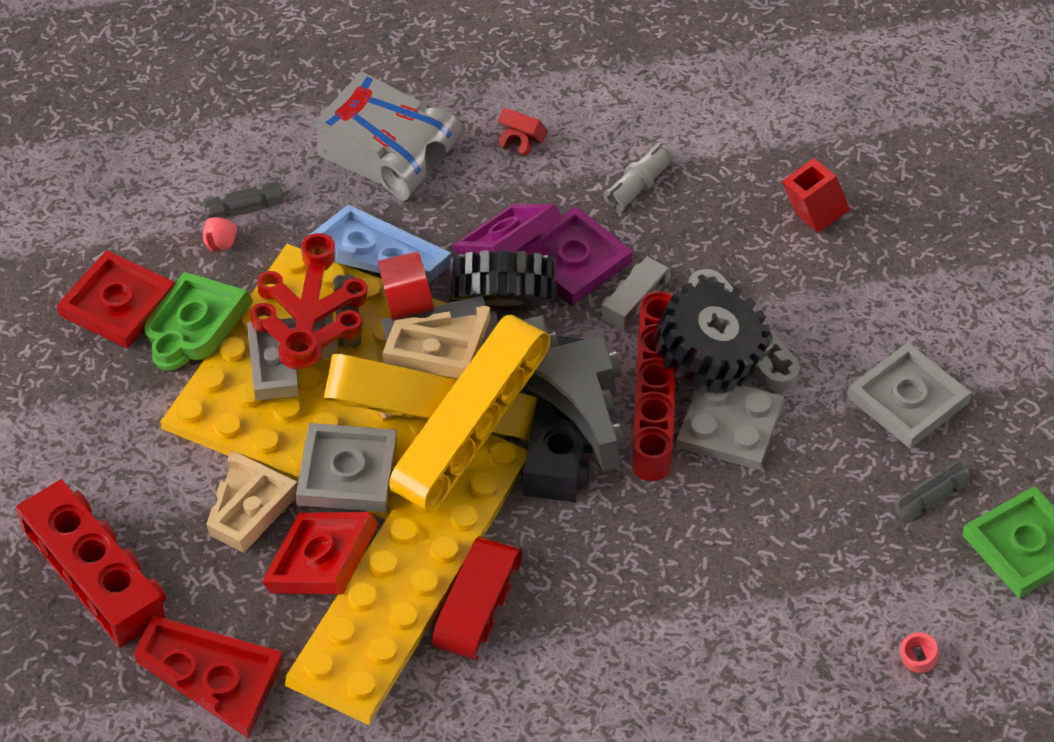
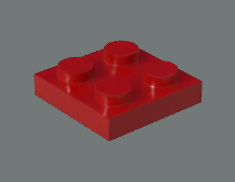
M106 250L57 304L58 314L60 317L128 349L143 332L146 321L174 286L175 282Z
M371 512L299 513L262 583L271 594H343L379 523Z

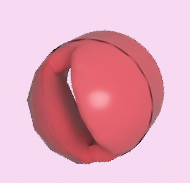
M224 218L207 219L203 229L204 244L213 252H217L218 248L222 251L230 249L236 238L237 226L232 221Z
M916 632L908 635L901 643V658L904 665L910 671L922 674L935 668L939 658L937 643L932 636ZM919 646L926 659L918 662L912 650Z

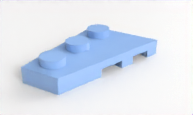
M350 205L345 206L311 233L327 234L334 240L336 253L334 262L380 273L378 260L419 251L429 284L450 265L451 252Z

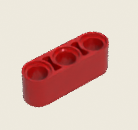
M419 251L378 260L392 321L434 312L431 293Z
M481 536L475 539L436 622L432 636V647L478 661L479 656H476L477 650L481 642H486L496 622L493 619V615L497 606H503L512 586L509 580L514 569L519 570L521 566L522 549Z

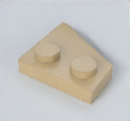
M476 307V315L451 318L449 311L432 314L427 318L412 317L395 320L382 352L383 363L458 379L481 347L490 321V307Z
M232 451L227 459L229 471L225 482L220 481L216 493L217 503L211 508L206 525L211 537L244 553L296 499L298 483Z

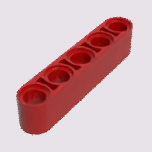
M662 291L651 292L642 299L639 317L632 470L637 477L650 482L659 481L669 474L673 447L676 379L674 375L676 369L672 367L666 370L662 364L666 355L657 356L655 347L658 341H654L656 326L672 297L669 293Z

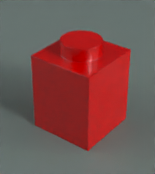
M815 158L782 180L794 212L817 233L850 211L837 176Z

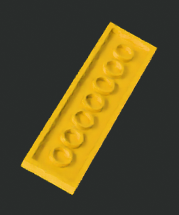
M490 434L443 502L435 510L427 511L401 496L361 558L344 593L337 595L286 675L285 686L370 725L449 595L473 542L478 536L484 537L524 470L528 450Z

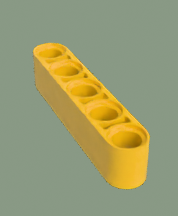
M512 314L503 317L397 463L390 477V490L427 511L435 510L443 502L543 361L550 346V335Z
M332 354L324 399L428 422L458 379L349 355ZM519 393L491 434L500 438L506 436L517 437L523 442H529L538 398Z

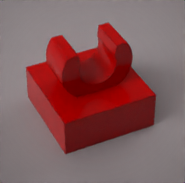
M503 107L498 119V123L506 130L499 138V146L506 150L512 140L521 139L518 153L522 156H526L531 152V140L542 143L548 132V129L540 120Z

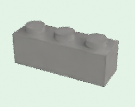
M648 256L640 264L637 263L627 279L621 280L616 291L604 299L601 305L602 319L624 331L640 313L642 299L651 292L660 291L668 282V267Z

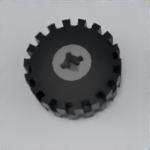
M488 250L480 251V253L468 252L465 255L459 254L451 258V303L483 296L485 306L490 307V310L532 311L534 308L546 309L556 304L557 260L552 259L551 256H542L540 253L527 254L526 251L508 252V250H499V252H491Z
M704 280L699 281L695 288L692 283H688L683 286L681 292L677 290L672 295L656 326L654 341H658L655 350L657 356L666 355L662 361L663 366L666 370L674 367L677 370L674 377L680 382L686 377L692 380L690 387L699 390L701 384L707 385V392L717 393L720 386L723 387L724 392L733 391L736 384L741 387L747 382L749 377L751 378L768 348L770 339H767L770 333L769 325H762L766 316L762 310L757 312L753 310L756 302L749 297L744 301L739 297L742 292L741 290L733 287L731 292L724 290L725 283L717 281L712 288L709 287L708 281Z

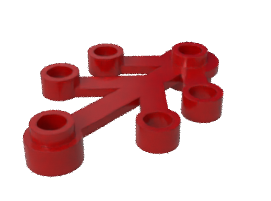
M323 233L308 235L301 243L302 261L307 266L301 300L283 283V278L278 272L266 271L260 274L257 279L259 295L267 300L275 299L296 320L295 329L291 330L277 317L276 308L269 303L256 304L250 312L252 327L259 332H269L280 343L278 346L279 359L285 366L291 369L303 370L313 367L321 359V349L340 337L355 339L362 333V317L354 310L342 311L338 314L336 321L313 333L314 324L345 305L360 307L368 300L367 283L359 278L348 279L340 289L319 300L324 271L330 268L336 258L334 240L329 235ZM274 284L275 286L268 287L266 285ZM358 291V292H360V293H358V294H351L350 292ZM268 316L269 318L260 319L259 317ZM353 323L355 325L345 326L344 324Z

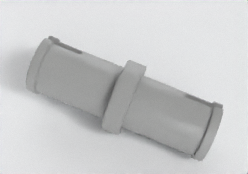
M661 143L654 144L652 149L638 162L630 163L625 168L624 175L610 189L604 192L605 202L612 207L619 202V206L616 209L622 212L640 192H647L654 185V179L674 162V155L666 145L661 146Z

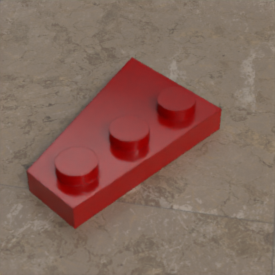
M152 615L134 652L136 663L248 739L283 664L281 651Z

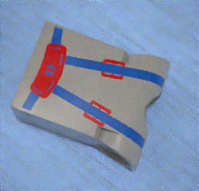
M362 71L316 120L318 156L376 183H381L383 187L401 201H406L426 179V169L428 168L429 170L436 165L463 134L462 124L450 112L440 108L424 109L420 101Z

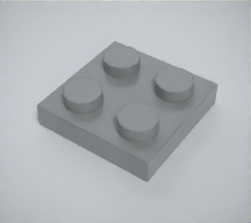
M907 342L850 385L847 398L911 449L969 404L972 392Z
M701 384L699 390L696 389L676 440V448L760 470L783 406L784 396L747 386L739 387L737 384L733 391L724 392L723 387L720 386L717 393L707 392V385Z
M309 423L296 491L297 505L386 512L390 492L389 482L393 472L398 441L397 430Z

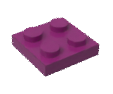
M513 203L454 243L452 247L457 255H465L468 252L480 253V251L488 250L491 252H499V250L516 252L526 243L536 242L549 235L551 232L549 227L560 221L562 217L555 204Z
M576 206L563 214L560 221L549 227L551 230L549 235L536 242H528L519 248V251H526L527 254L540 253L542 256L548 255L552 259L557 260V293L571 305L577 303L632 263L633 258L632 250Z

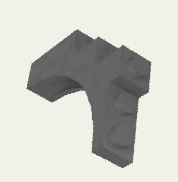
M483 296L436 306L434 307V312L413 317L427 318L432 314L449 311L451 318L476 315V307L485 306ZM495 311L490 312V321L481 346L498 324ZM542 315L523 320L547 332ZM391 317L381 319L386 341L394 324ZM555 330L547 332L550 335V346L547 354L523 388L552 403L577 425L592 445L603 472L621 468L618 450L626 448L620 422L611 423L609 416L615 414L612 400L613 396H617L615 378L622 376L616 351L608 352L603 335L559 346Z

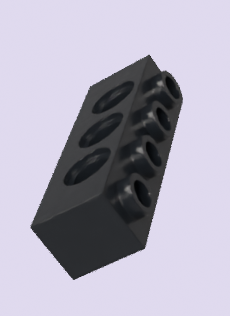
M557 336L559 346L586 340ZM540 396L538 397L523 471V496L576 503L578 488L587 489L590 463L583 462L585 453L593 454V447L570 418Z

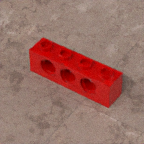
M60 479L15 506L23 532L119 648L143 634L152 615L166 619L163 602L167 598L160 584L153 577L148 580L140 572L141 566L133 552L129 548L122 550L117 545L115 534L109 524L104 519L97 521L94 518L87 499L79 490L72 492L66 483Z

